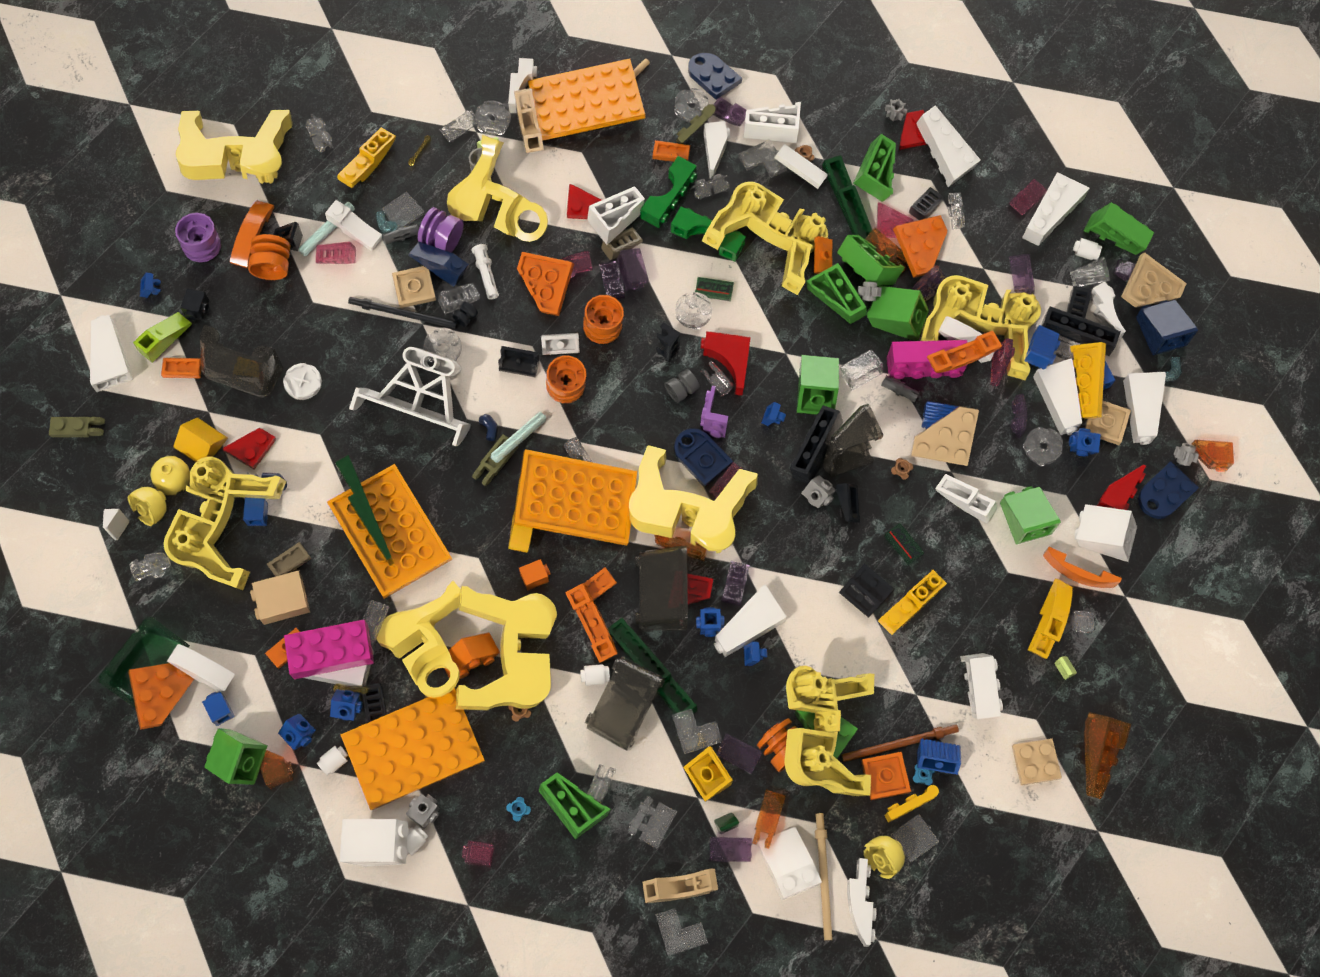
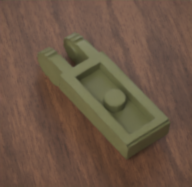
M708 104L707 107L705 106L701 111V116L696 115L690 121L692 125L687 129L683 127L677 133L679 137L676 139V142L683 144L714 114L716 110L715 105Z
M51 417L49 436H101L104 433L103 429L90 427L91 425L105 424V419L102 417Z
M504 434L482 459L472 476L474 479H478L484 470L487 469L489 473L482 481L484 486H487L492 481L494 475L498 474L519 447L518 445L500 462L495 463L491 459V453L509 439Z

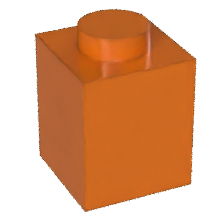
M541 559L519 568L527 591L549 582L548 575H551L547 564L543 565Z

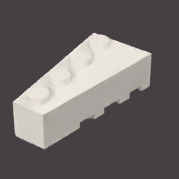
M936 105L920 117L916 124L926 144L931 149L932 157L936 159L939 165L940 173L946 179L947 187H950L970 172L980 162V158Z
M1057 172L1022 238L1039 246L1064 218L1085 199L1090 188Z

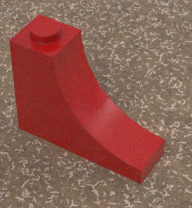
M706 331V338L702 337L700 347L704 349L703 356H708L721 362L729 370L735 383V395L742 396L751 337Z

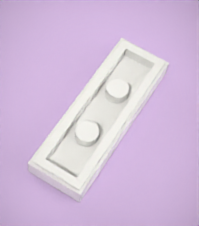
M786 144L782 146L774 157L817 189L828 176V174Z

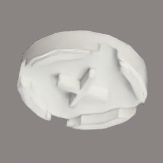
M300 363L293 365L287 370L283 383L285 390L291 397L306 400L319 392L322 379L319 371L314 366Z

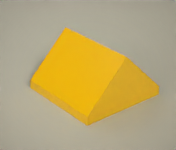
M197 417L180 425L173 447L194 462H197L204 457H213L228 438Z
M711 746L707 747L683 767L704 801L711 799L732 785V778Z

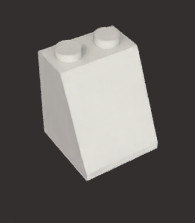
M1085 504L1084 511H1081L1079 516L1080 526L1075 531V539L1079 547L1129 562L1137 530L1132 511Z
M343 819L340 862L363 867L406 864L407 836L409 833L408 822L397 819Z

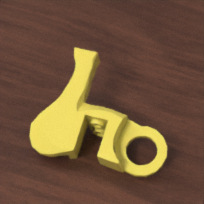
M482 135V154L470 175L448 193V211L451 215L463 221H483L492 196V199L502 202L494 228L507 235L516 236L523 241L531 242L538 240L547 230V213L543 207L537 203L530 202L514 190L492 182L491 175L504 143ZM533 210L539 216L540 225L533 233H525L519 227V217L524 211Z
M454 581L447 586L443 595L436 600L416 609L396 612L387 616L376 631L378 643L382 647L391 650L397 658H401L420 643H424V645L402 661L415 684L418 685L420 691L427 697H441L451 692L456 687L460 678V671L456 663L453 662L447 646L439 633L434 629L435 623L459 608L460 588ZM438 668L448 669L450 671V678L443 686L433 688L427 685V678L432 671Z

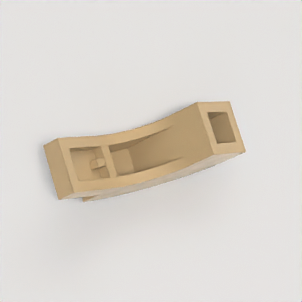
M532 89L514 91L517 115L526 153L544 150Z
M707 869L683 876L654 878L642 882L645 903L691 898L718 890L715 869Z

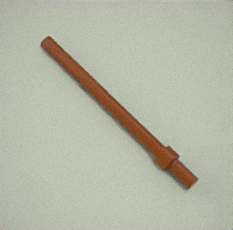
M957 724L944 728L941 726L933 728V731L841 754L842 761L846 762L919 743L922 738L924 740L943 739L946 735L958 733L959 728Z

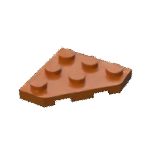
M941 215L898 225L893 228L913 278L929 274L934 267L947 234V228Z
M522 252L517 270L537 303L539 310L542 313L559 316L574 263Z
M170 663L129 670L128 673L140 730L161 726L192 684L194 678Z

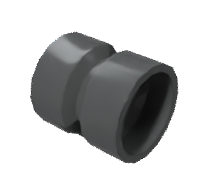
M685 369L677 374V378L674 377L667 381L665 388L670 397L676 403H679L686 398L687 393L691 395L699 390L700 385L694 374L689 369Z

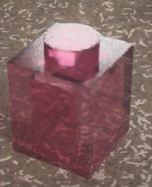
M468 840L467 846L464 845L462 858H465L466 864L491 868L494 845Z

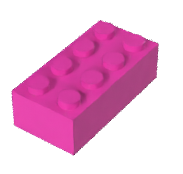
M967 340L892 342L887 355L888 376L894 379H903L905 377H913L914 379L923 377L940 378L942 376L960 377L963 375L967 365L954 370L935 373L927 356L943 349L947 351L966 344Z
M365 620L284 635L289 674L293 679L374 664L369 628Z

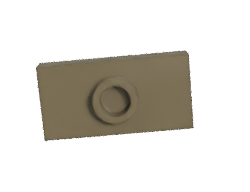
M298 542L267 563V565L276 577L293 572L309 561L311 557L302 544Z

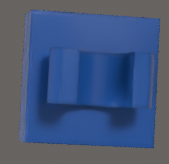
M146 272L142 277L140 297L148 298L150 293L153 295L160 293L161 289H156L153 285L159 286L161 281L153 279L152 273Z
M773 402L767 406L761 423L769 426L772 423L780 424L781 421L784 422L786 414L779 411L781 405Z
M750 642L744 646L745 666H753L760 662V660H763V657H767V649H759V642Z

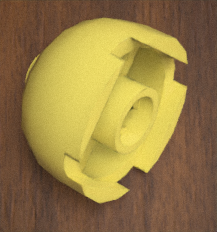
M176 456L160 458L151 468L150 476L153 485L165 495H176L177 492L184 491L186 485L190 484L189 467L182 459Z
M141 487L128 495L131 509L133 512L138 511L141 515L138 518L145 525L152 526L165 515L166 497L163 492L151 487Z
M878 836L865 844L864 857L868 859V865H871L873 871L877 868L881 872L879 876L890 879L902 869L905 855L899 841L889 836Z

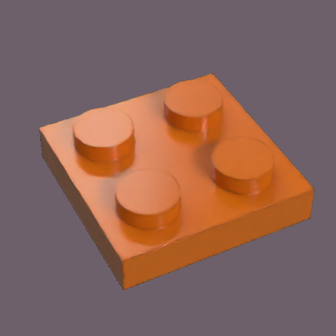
M902 752L861 760L864 774L871 775L870 800L911 792Z

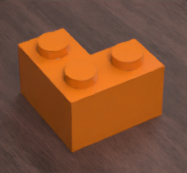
M489 632L461 638L449 649L452 660L460 671L459 679L468 676L471 669L481 664L487 666L495 661L494 658L500 653ZM444 668L448 677L450 678V671Z

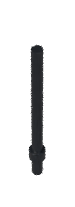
M349 297L348 304L360 306L365 310L370 311V309L454 329L457 327L456 321L372 302L371 299Z

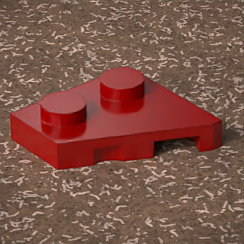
M924 110L906 113L899 150L926 145L916 124L924 114Z
M569 184L567 218L587 219L589 206L602 200Z
M257 428L225 446L223 451L255 470L276 441V438L265 430Z
M675 571L668 609L710 599L713 579Z

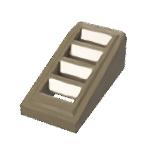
M632 227L621 232L608 245L603 241L601 249L609 260H613L639 245L643 240Z

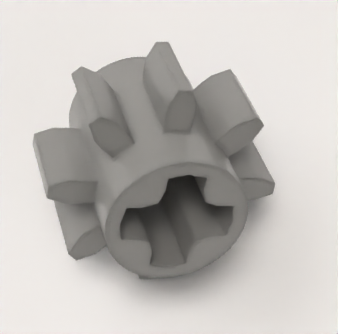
M891 99L889 105L885 107V111H887L886 117H889L893 122L894 120L901 121L903 115L905 116L907 113V109H905L906 103H903L900 99Z
M863 282V286H858V295H862V300L876 301V296L881 297L882 288L877 287V282Z
M1182 443L1181 447L1176 446L1174 455L1179 464L1190 466L1192 462L1197 463L1199 454L1196 451V446L1188 443Z

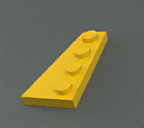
M1106 343L1072 345L1070 350L1074 356L1073 365L1077 375L1076 385L1079 388L1078 398L1081 417L1084 419L1101 418Z

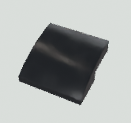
M864 563L839 593L869 618L894 591V588Z

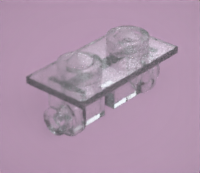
M466 110L465 113L447 125H443L439 131L449 142H452L476 126L478 122L473 117L475 116L473 111Z
M310 114L312 119L306 121V128L310 136L314 137L312 141L316 150L323 152L327 146L333 149L332 138L326 132L325 122L322 118Z
M722 174L712 176V180L705 181V179L695 181V185L691 187V189H696L694 191L695 198L702 199L711 196V188H713L714 194L727 191L730 185L724 179L728 175L722 176Z

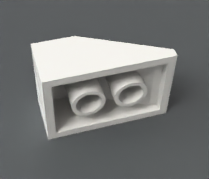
M796 827L757 842L781 901L822 883L814 862Z

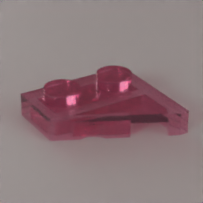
M882 203L877 204L876 237L896 238L893 231L895 226L914 222V219Z
M1006 338L1001 343L1002 347L994 352L990 385H999L1011 358L1014 356L1015 347H1013V339Z

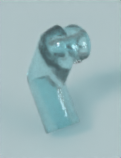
M377 212L375 214L380 230L385 232L396 230L397 223L395 221H386L384 212Z
M1179 357L1170 359L1171 369L1165 372V381H1175L1181 375L1182 370Z

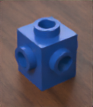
M1080 428L1079 431L1073 432L1069 438L1070 451L1077 452V456L1084 457L1088 456V454L1099 453L1101 434L1091 433L1090 429Z
M713 607L700 609V615L696 617V628H700V635L705 634V637H715L721 631V628H724V616H721L720 609Z
M336 689L331 699L330 717L354 721L357 713H361L363 702L360 701V693Z
M299 713L287 719L278 734L295 750L301 746L306 747L312 741L311 737L316 730Z

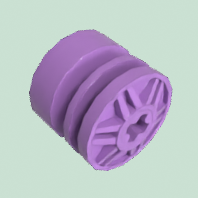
M433 207L426 213L418 231V242L430 246L435 245L436 248L452 253L461 238L464 226L463 220L453 215L447 216L446 212Z
M191 213L182 217L175 228L176 237L187 258L195 262H206L213 259L219 253L221 240L210 217L202 213Z

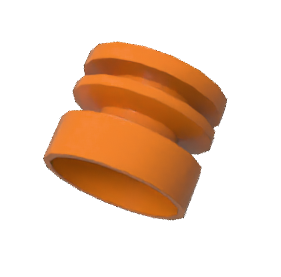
M271 234L253 237L248 264L249 273L265 280L285 278L288 274L290 243L280 236Z
M609 295L593 297L587 303L584 312L583 330L591 341L598 344H608L619 337L624 317L621 303Z
M568 355L555 358L547 369L546 389L550 397L555 401L572 403L583 395L586 384V369L583 363L575 357Z
M789 718L770 728L757 744L759 749H763L767 745L769 746L763 752L765 756L772 752L776 754L770 763L778 772L785 769L787 728L792 724Z

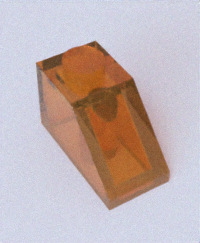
M1194 440L1191 444L1196 446V451L1199 454L1198 459L1208 469L1224 472L1234 464L1233 442Z
M266 750L260 767L266 786L271 789L293 780L292 773H294L292 763L290 761L287 762L284 757Z

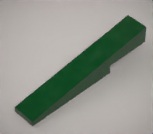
M841 155L824 160L822 167L825 173L828 174L827 178L852 234L860 235L877 247L876 252L880 251L855 184L852 185Z
M347 455L335 462L353 492V495L348 497L350 504L388 564L392 565L394 564L351 459Z
M620 618L608 628L611 637L682 723L698 711L697 705L672 678L671 673L623 618Z

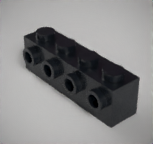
M1049 306L1041 326L1059 333L1060 339L1077 345L1098 342L1106 343L1105 355L1110 356L1115 349L1121 332Z
M822 406L803 444L800 446L797 456L791 464L790 470L794 479L809 484L815 478L843 424L839 410Z

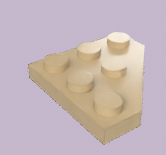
M1143 253L1139 256L1121 297L1134 307L1156 304L1165 300H1177L1181 297L1187 283L1149 255Z
M959 406L945 417L933 423L929 428L914 436L911 456L968 466L979 410Z

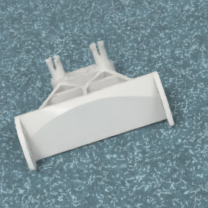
M408 347L404 350L403 359L406 362L405 366L380 393L368 388L355 389L350 410L358 409L367 399L456 430L452 443L453 446L460 445L471 427V424L454 419L450 377L459 374L461 366L452 359L420 348ZM430 357H433L435 361L432 367L427 363ZM416 366L441 376L423 386ZM410 372L414 385L401 380ZM442 383L443 395L430 391V389ZM397 385L417 391L413 404L388 395ZM424 394L444 400L445 415L422 408L421 404Z

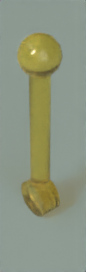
M427 135L424 137V142L421 144V146L416 151L414 156L409 159V165L412 166L414 164L415 159L420 154L424 146L431 141L430 136Z
M339 684L333 686L334 691L336 689L361 692L362 694H367L369 691L366 686L362 688L343 687Z

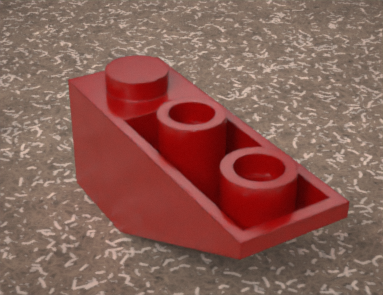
M1146 465L1140 466L1109 485L1097 506L1127 510L1130 505L1127 503L1128 499H1132L1138 490L1135 488L1137 482L1141 483L1146 475L1143 472Z

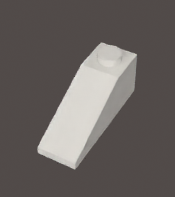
M725 121L704 123L703 133L710 179L714 178L727 146V139H730V129L726 128Z

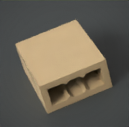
M299 571L252 583L253 590H250L253 602L256 601L257 608L254 609L257 620L260 619L264 625L310 613L303 578Z

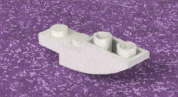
M859 858L857 860L856 879L850 878L847 881L848 906L853 926L864 947H869L871 942L875 940V929H872V921L876 920V908H873V902L865 901V898H869L870 888L866 886L867 877L870 878L871 865H868V859Z

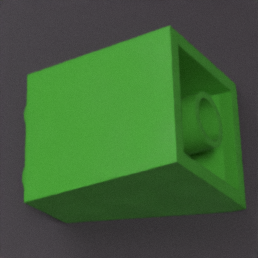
M879 286V288H882L881 297L876 296V301H873L871 308L867 312V318L872 327L918 341L929 312L919 290Z
M802 355L799 369L797 413L817 415L823 405L835 409L839 390V358Z
M1030 486L1024 488L1019 493L1009 492L1004 495L1000 502L1016 545L1052 535L1061 523L1040 487L1033 488Z
M218 728L210 752L207 755L205 768L228 784L254 785L268 745L231 729Z

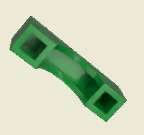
M678 156L669 168L668 178L671 180L673 188L663 196H649L640 209V218L657 228L662 223L665 224L669 218L670 211L676 209L679 198L681 196L684 197L687 193L688 185L696 180L697 165Z
M681 206L671 222V232L684 239H688L695 234H705L712 220L707 216L695 213L690 208ZM739 231L726 234L719 247V255L735 262L745 245L746 236Z

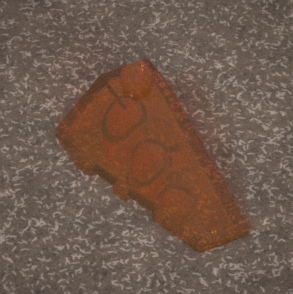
M1089 712L1084 730L1087 796L1098 799L1102 798L1111 778L1109 772L1112 766H1116L1119 761L1116 758L1120 749L1124 750L1131 724Z

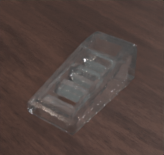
M473 283L439 292L438 302L445 314L459 309L464 301L472 303L480 299V295Z

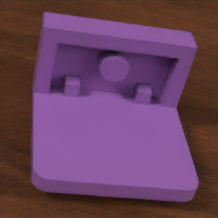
M712 385L711 391L707 390L700 426H703V431L714 438H725L729 416L711 413L716 386Z

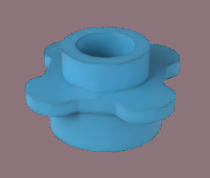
M916 764L913 781L927 786L931 785L934 771L917 768Z
M517 797L515 801L506 806L507 811L513 815L514 821H520L521 817L531 812L530 807L524 803L523 797Z

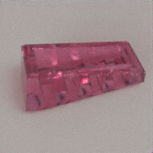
M351 242L316 246L317 264L355 263L356 247Z

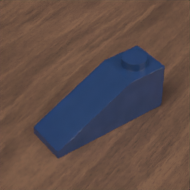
M418 242L409 253L411 258L453 287L462 278L468 267V263L454 253L422 242Z

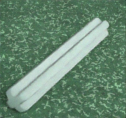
M346 202L344 204L345 206L350 208L352 212L355 210L354 206L350 202ZM327 220L299 247V252L303 256H307L337 226Z
M538 412L492 452L491 459L495 463L500 462L546 421V415Z

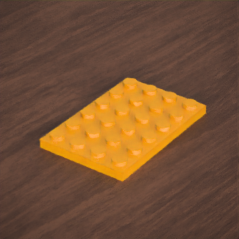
M630 59L528 80V86L532 89L542 141L645 119V112Z
M525 449L513 524L627 546L631 527L629 499L635 491L637 471Z
M395 464L361 482L394 564H388L350 504L348 497L353 495L351 489L327 501L384 599L452 560V557Z
M455 688L441 697H427L341 734L371 811L485 761L464 709H456Z

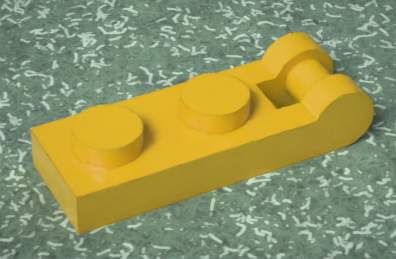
M930 785L922 795L917 797L916 794H913L905 799L906 803L902 805L896 803L888 807L889 812L884 815L888 823L933 800L939 793L937 786Z

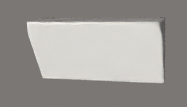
M578 333L541 335L542 355L580 353Z
M104 509L103 528L114 540H118L127 527L129 520L120 509Z

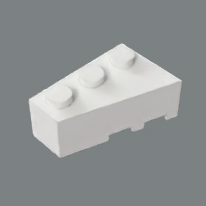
M801 102L786 107L783 104L779 105V108L773 109L763 107L746 110L744 138L796 143Z
M634 186L590 205L587 221L605 244L608 245L640 216V209L644 205L645 198Z
M985 653L960 656L961 662H965L967 668L964 678L968 680L969 684L968 697L972 717L982 719L1001 716L1000 711L1003 710V704L998 696L1000 682L999 679H996L995 671L998 670L996 659L992 655Z

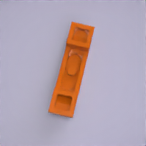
M258 200L252 205L237 234L230 258L231 264L248 268L251 256V240L260 234L265 221H269L274 205Z
M992 330L977 336L975 340L947 351L943 349L927 356V359L935 373H941L975 362L1000 349L1002 345Z
M1048 547L1043 554L1044 558L1053 568L1080 584L1097 588H1113L1121 582L1122 578L1104 570L1097 576L1065 562L1067 554L1054 548Z
M582 583L565 592L573 610H576L599 663L617 655L618 653L608 628L584 584Z

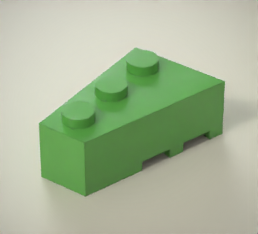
M880 134L870 144L853 184L881 202L893 194L892 179L894 178V173L892 172L896 143L883 134Z
M1112 202L1094 212L1084 229L1087 233L1092 231L1099 234V238L1102 240L1107 238L1116 242L1115 246L1135 255L1146 250L1154 234L1146 225L1137 221L1132 215L1126 213Z
M847 235L837 252L842 257V260L852 266L854 272L861 275L866 282H877V286L894 285L905 267L901 264L896 266L889 261L891 257L887 254L882 256L876 252L877 247L860 235Z
M839 263L806 281L807 289L850 324L867 315L865 304Z
M796 710L795 716L803 727L814 730L815 713ZM842 717L840 718V731H838L833 754L836 759L858 730V728Z
M555 773L540 784V794L575 840L607 817L611 810L594 800V797L591 795H587L578 789V786L559 773Z

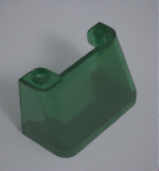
M147 616L100 673L96 681L136 709L128 673L129 670L169 663L167 660L177 644L187 648L190 645L153 617Z

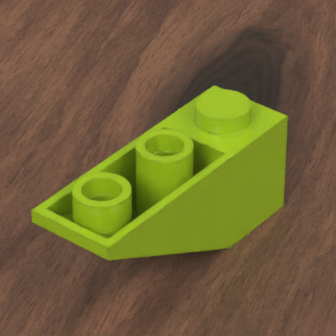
M177 312L146 329L133 344L139 353L153 363L192 323Z

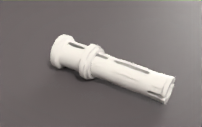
M479 244L471 249L476 258L475 265L481 272L487 298L495 299L499 296L490 267L492 261L488 258L487 245Z

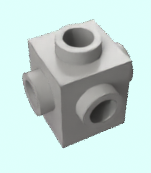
M819 475L809 482L801 494L808 499L811 505L820 508L823 505L828 506L834 499L832 495L836 489L832 487L828 480L823 479Z
M422 794L419 797L415 796L409 804L410 809L406 815L425 829L429 822L433 823L439 815V807L436 805L438 801L429 794L426 797Z

